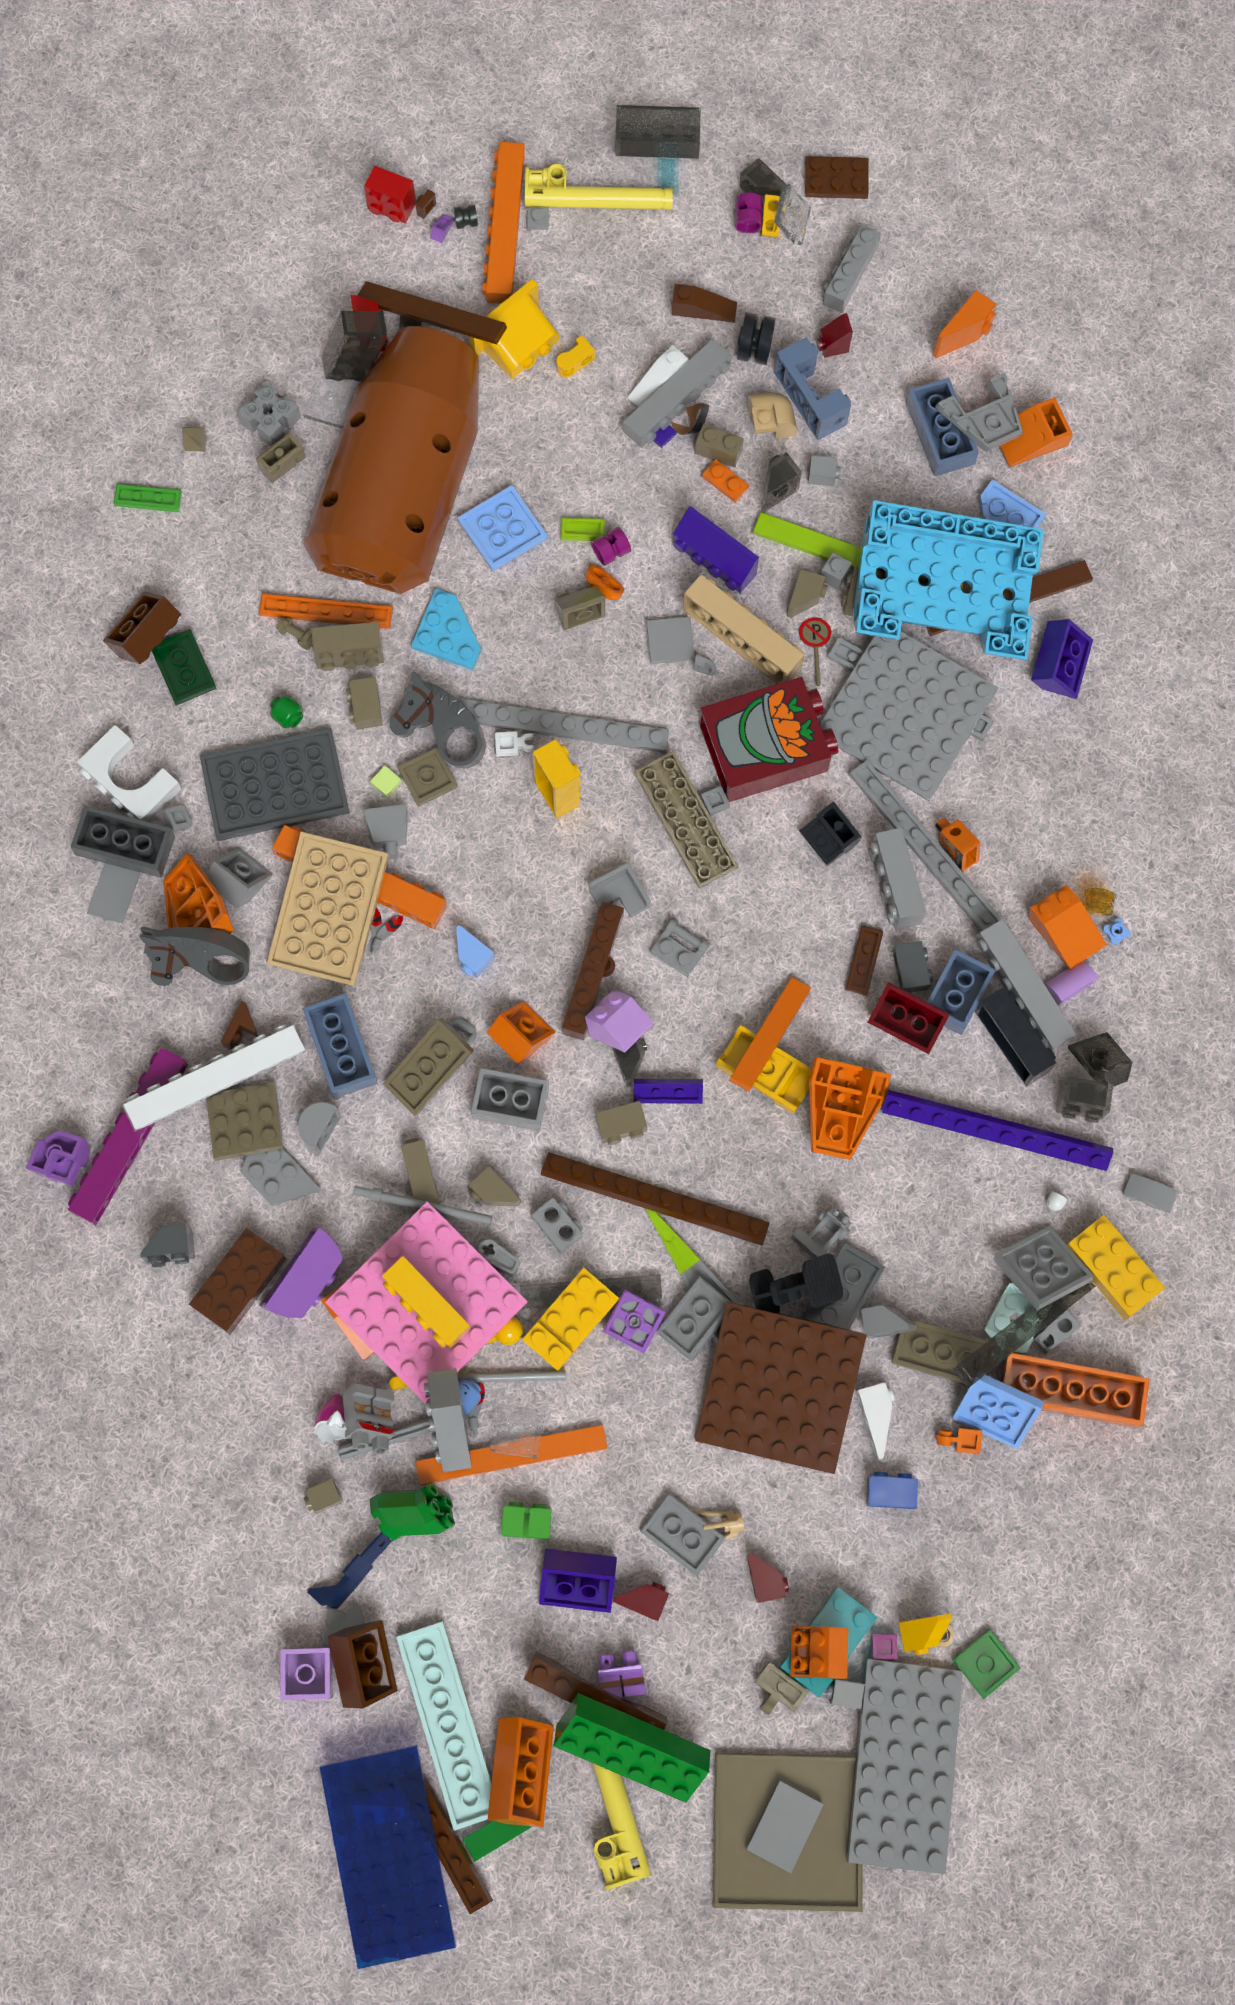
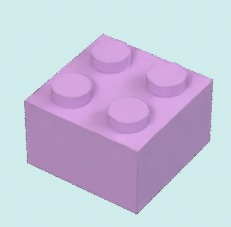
M330 1648L280 1649V1700L333 1698V1659Z

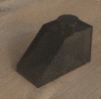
M760 158L740 173L739 184L745 193H756L762 198H765V194L784 196V198L787 196L788 185Z
M639 1038L626 1052L612 1047L626 1088L632 1086L645 1059V1051H648L644 1038Z

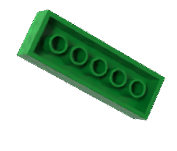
M579 1693L556 1724L554 1747L687 1803L709 1773L711 1750Z

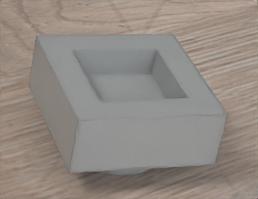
M528 207V230H549V207Z
M721 786L707 791L700 796L710 816L730 808V803Z
M185 805L168 808L162 812L167 826L173 832L188 829L193 825Z

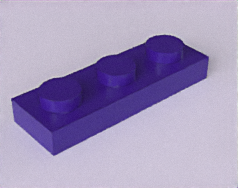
M634 1079L633 1102L703 1104V1079Z

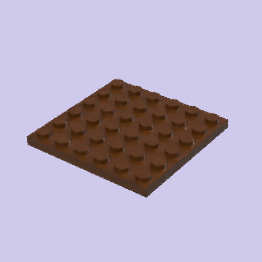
M727 1301L695 1441L835 1474L867 1334Z

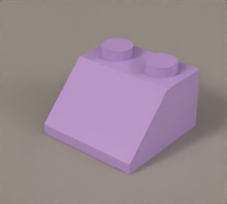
M615 989L585 1016L590 1037L622 1052H626L653 1025V1020L631 996Z

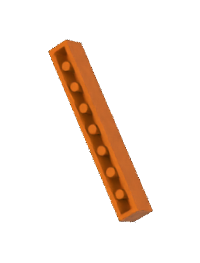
M499 142V150H495L494 163H497V169L493 168V182H496V185L491 188V200H494V206H490L489 219H492V225H488L487 233L491 241L490 244H486V257H489V263L485 262L484 276H487V282L483 281L482 294L486 295L487 303L502 304L513 295L525 143Z
M284 825L272 847L274 855L293 863L300 833L303 830L296 826H291L290 828ZM385 872L377 903L434 930L447 908V902L444 900L445 897L434 891L429 893L418 883L412 882L410 884L404 881V878L399 874Z

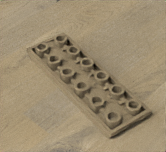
M674 751L634 771L637 780L698 888L738 868L735 859Z

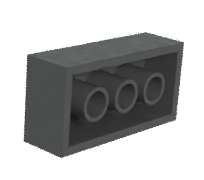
M84 805L71 849L76 856L162 878L175 835L169 827Z

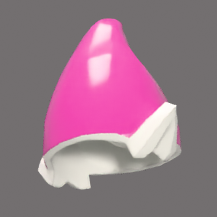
M340 1394L333 1395L317 1414L314 1430L322 1443L328 1442L331 1444L335 1443V1440L345 1438L347 1428L345 1426L344 1407Z

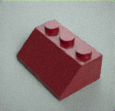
M888 982L867 1023L929 1054L950 1013Z

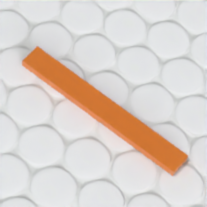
M599 1425L470 1450L472 1468L443 1472L442 1464L436 1462V1457L415 1462L419 1485H425L608 1448L604 1427Z

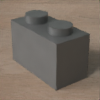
M922 941L895 945L892 952L900 988L909 993L928 990L930 983L933 982V975L931 969H927L928 951L926 947L923 948Z

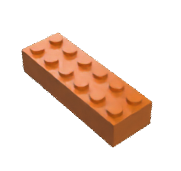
M1010 1352L1004 1355L1000 1382L1044 1401L1041 1411L1132 1428L1144 1426L1150 1378Z

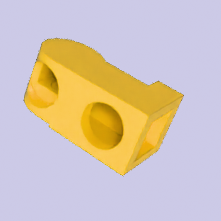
M765 194L761 236L778 238L784 196Z
M583 335L575 340V347L558 355L556 363L557 372L560 376L570 377L595 360V349Z

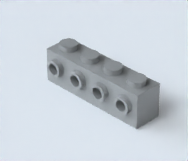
M861 225L858 232H853L849 249H844L840 266L836 265L832 272V281H827L822 291V294L825 295L823 305L843 313L879 245L880 232Z

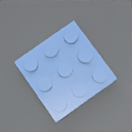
M512 485L457 517L458 523L492 572L548 539L547 534Z
M977 1371L957 1406L952 1420L970 1428L982 1429L983 1434L1018 1449L1042 1410L1044 1401Z

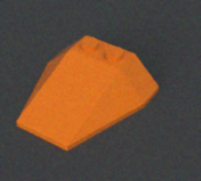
M186 854L163 880L168 928L204 927L231 934L234 928L221 895L192 855Z
M815 1057L809 1078L811 1151L851 1160L886 1097L891 1074L827 1058Z

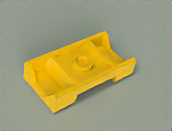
M740 1025L725 1052L717 1060L715 1067L731 1076L756 1034ZM776 1047L754 1083L753 1088L771 1098L776 1105L794 1115L809 1091V1078L812 1068Z
M583 1268L525 1335L522 1341L558 1371L620 1298Z

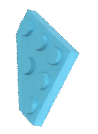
M435 589L411 648L474 670L481 653V648L456 595Z

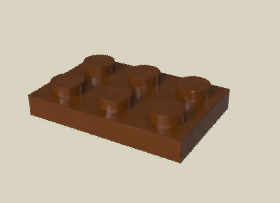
M806 156L805 197L868 199L869 158Z

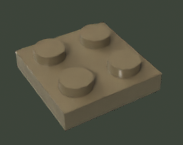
M437 747L397 766L418 807L458 788Z

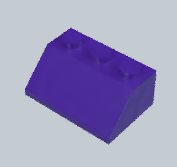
M1070 619L1048 621L1031 681L1042 690L1077 699L1093 639Z
M545 1548L539 1604L611 1613L617 1557Z

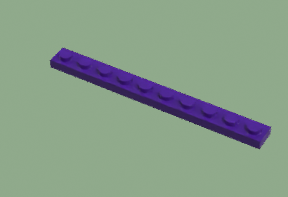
M892 1090L887 1091L882 1108V1113L1104 1171H1107L1113 1156L1114 1148Z

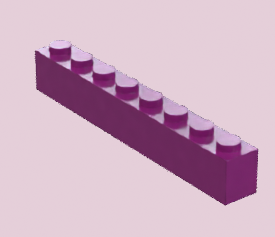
M161 1048L159 1052L153 1054L149 1070L141 1075L138 1081V1089L136 1092H132L130 1096L137 1093L139 1096L148 1093L147 1089L153 1085L160 1083V1086H164L169 1083V1078L180 1073L183 1076L188 1063L179 1056ZM125 1111L117 1116L115 1121L116 1127L112 1133L109 1132L103 1142L105 1146L101 1153L98 1152L94 1156L90 1172L83 1175L79 1191L71 1196L68 1202V1211L95 1226L98 1224L156 1122L134 1132Z

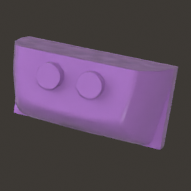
M313 1228L260 1304V1307L268 1312H273L287 1318H302L312 1305L315 1307L323 1296L320 1292L325 1285L329 1287L336 1277L334 1272L343 1259L338 1245L325 1231L320 1228Z

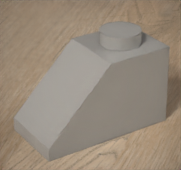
M882 1302L869 1303V1308L861 1309L864 1332L867 1334V1338H879L917 1330L916 1324L893 1307L883 1305Z

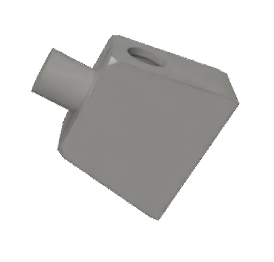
M406 804L364 809L365 819L375 849L384 848V853L390 854L389 859L397 858L399 856L397 846L407 844L408 811Z

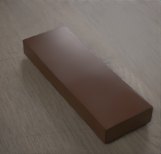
M861 926L845 988L846 991L865 996L868 995L884 931Z

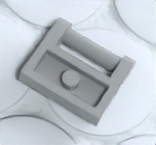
M672 919L650 953L681 974L689 977L711 943L706 940H700ZM675 933L698 948L697 952L693 953L670 938L671 934Z

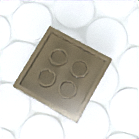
M274 1082L220 1091L206 1098L212 1152L215 1161L284 1149L277 1091Z

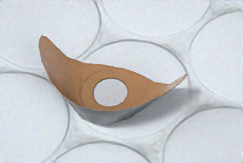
M698 403L686 407L690 427L671 422L674 430L680 435L700 432L703 424H705L710 405ZM701 409L698 419L696 420L697 411Z

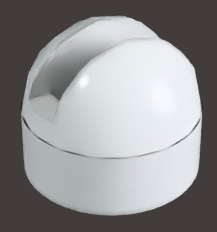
M1051 1191L1047 1199V1205L1051 1210L1058 1211L1065 1206L1068 1200L1062 1195Z

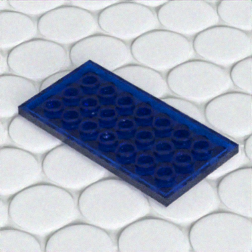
M418 1745L321 1765V1778L357 1968L362 1969L456 1948L457 1945Z

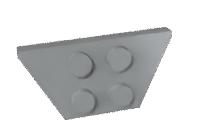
M284 1149L247 1155L241 1169L244 1177L272 1206L321 1191V1188Z

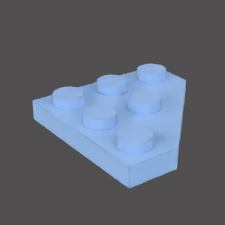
M991 480L979 498L983 519L1038 528L1047 515L994 480Z

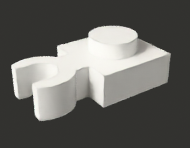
M517 731L496 732V757L519 755L518 749H522L525 752H533L534 745L525 744L527 740H533V734L527 733L522 737H518Z

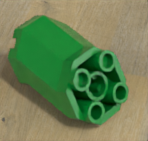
M432 1483L419 1490L385 1491L370 1498L371 1515L374 1519L376 1517L379 1518L381 1521L378 1524L380 1531L392 1541L404 1536L440 1534L455 1525L451 1510L453 1508L452 1501L448 1496H443Z

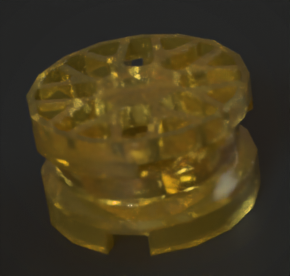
M1102 888L1085 889L1084 896L1086 898L1082 904L1088 913L1101 916L1113 914L1114 906L1112 903L1116 899L1114 892Z

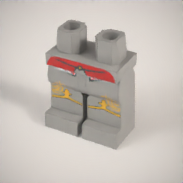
M355 1383L342 1393L345 1426L347 1428L345 1438L352 1439L353 1449L365 1450L369 1447V1443H372L373 1453L381 1455L389 1450V1440L395 1436L393 1420L391 1418V1403L394 1401V1392L378 1388L374 1389V1387Z

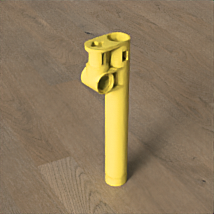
M553 164L549 168H543V170H530L529 166H526L525 207L672 210L673 188L567 186L566 168L561 164Z
M593 1764L613 1831L612 1834L597 1839L594 1844L599 1869H602L606 1882L603 1888L604 1890H609L651 1875V1871L622 1776ZM602 1842H608L612 1846V1851L607 1856H602L598 1852V1846ZM637 1857L640 1867L633 1869L630 1859ZM610 1868L613 1870L615 1879H612Z

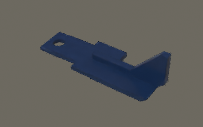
M381 1532L361 1555L357 1554L342 1571L345 1575L337 1585L310 1588L307 1593L321 1606L328 1605L333 1609H338L373 1568L371 1564L382 1554L392 1540Z

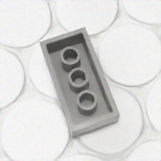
M902 827L875 833L873 842H871V848L869 849V856L871 862L875 861L876 863L875 877L877 883L881 882L883 888L881 898L883 903H887L889 908L887 912L888 922L890 925L893 924L895 930L920 925L926 914V909Z
M453 1368L427 1372L428 1383H424L426 1398L430 1397L426 1401L427 1415L430 1416L429 1425L430 1431L433 1432L434 1448L438 1447L435 1449L436 1462L442 1464L443 1472L472 1468L468 1431L457 1370Z

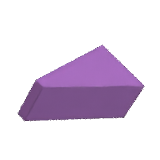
M442 214L432 226L430 239L443 243L455 218Z

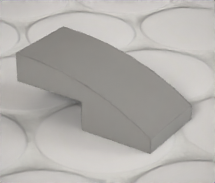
M1131 1173L1123 1194L1127 1198L1147 1203L1149 1207L1171 1213L1178 1191L1154 1180Z

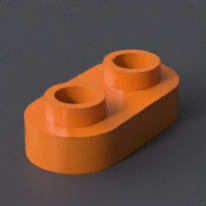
M596 565L588 567L585 573L588 584L591 586L596 585L608 600H619L624 593L623 585L603 568Z

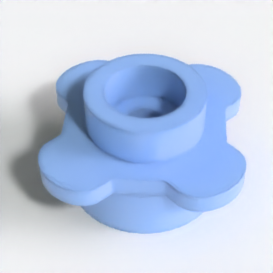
M1116 918L1114 923L1105 925L1103 928L1111 943L1115 945L1119 944L1123 938H1128L1131 934L1120 918Z

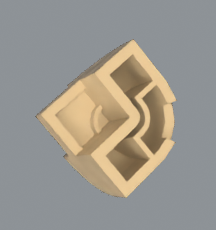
M774 392L748 395L747 406L750 422H753L755 434L774 432L775 439L797 435L794 410L788 398Z

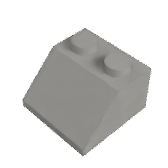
M238 847L213 861L206 876L220 895L227 899L230 904L240 908L251 901L273 874Z

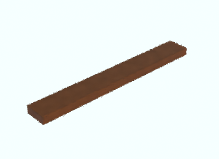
M367 281L357 295L377 302L378 308L496 345L507 329L504 322Z
M1083 560L1033 577L1029 603L1092 582L1093 577L1086 561ZM1004 589L1003 591L1004 599L1010 601L1013 597L1012 592L1009 589ZM926 627L930 636L948 631Z

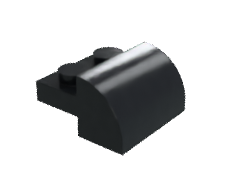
M834 801L820 811L816 818L799 830L826 866H829L844 853L847 854L862 838Z

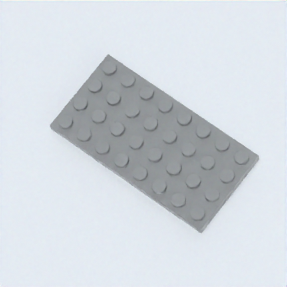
M873 1659L865 1660L863 1681L865 1685L860 1713L847 1862L946 1874L963 1671Z

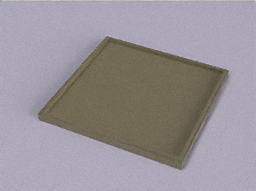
M715 1753L713 1908L863 1912V1864L847 1862L856 1756ZM779 1781L824 1804L792 1873L746 1850Z

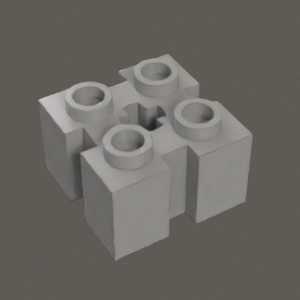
M265 381L254 393L255 400L251 402L248 399L237 413L243 426L253 433L258 430L260 439L272 446L283 438V429L285 427L291 429L301 418L298 405L286 396L280 399L279 391Z

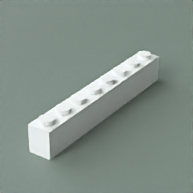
M286 1024L274 1029L275 1034L271 1036L260 1035L253 1039V1044L247 1047L241 1044L233 1048V1053L226 1057L220 1054L210 1059L211 1064L204 1067L202 1063L190 1068L191 1073L183 1077L180 1073L169 1078V1083L164 1086H160V1083L149 1087L147 1089L148 1093L139 1096L137 1093L126 1098L127 1103L123 1104L122 1107L134 1132L303 1053L305 1048L294 1026L292 1025L287 1028Z

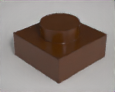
M428 189L416 201L417 215L422 219L436 205V196L431 190Z

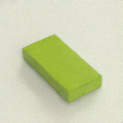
M561 517V540L593 541L602 535L604 536L605 519Z

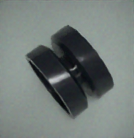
M746 312L738 339L737 360L748 362L751 359L753 349H756V364L767 366L776 318L764 316L760 329H758L757 314Z

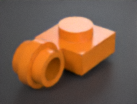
M958 1427L957 1436H953V1431L939 1429L935 1439L938 1445L951 1446L952 1442H956V1452L980 1455L983 1431L982 1429Z

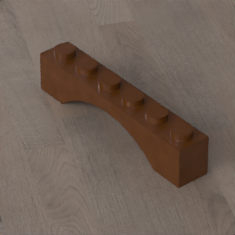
M602 901L562 1026L563 1035L583 1041L588 1030L585 1016L594 1009L602 978L624 916V907Z
M537 1651L525 1672L524 1680L569 1703H572L579 1693L665 1730L667 1726L666 1716L644 1705L628 1701L597 1687L565 1668L559 1662Z

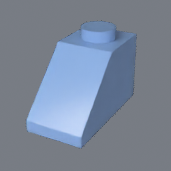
M458 925L456 932L460 969L467 976L473 975L478 978L494 960V952L462 926Z

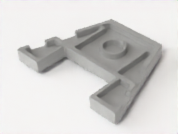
M1005 373L990 379L987 383V386L997 399L996 401L967 414L954 396L938 402L935 406L941 414L985 452L1020 437L1023 433L1017 410L1012 404L1011 389L1007 387L1006 382L1008 379Z

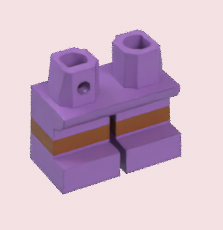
M635 1651L622 1653L624 1667H614L613 1654L600 1656V1670H598L599 1688L622 1698L620 1675H622L625 1697L647 1694L642 1665L639 1664Z

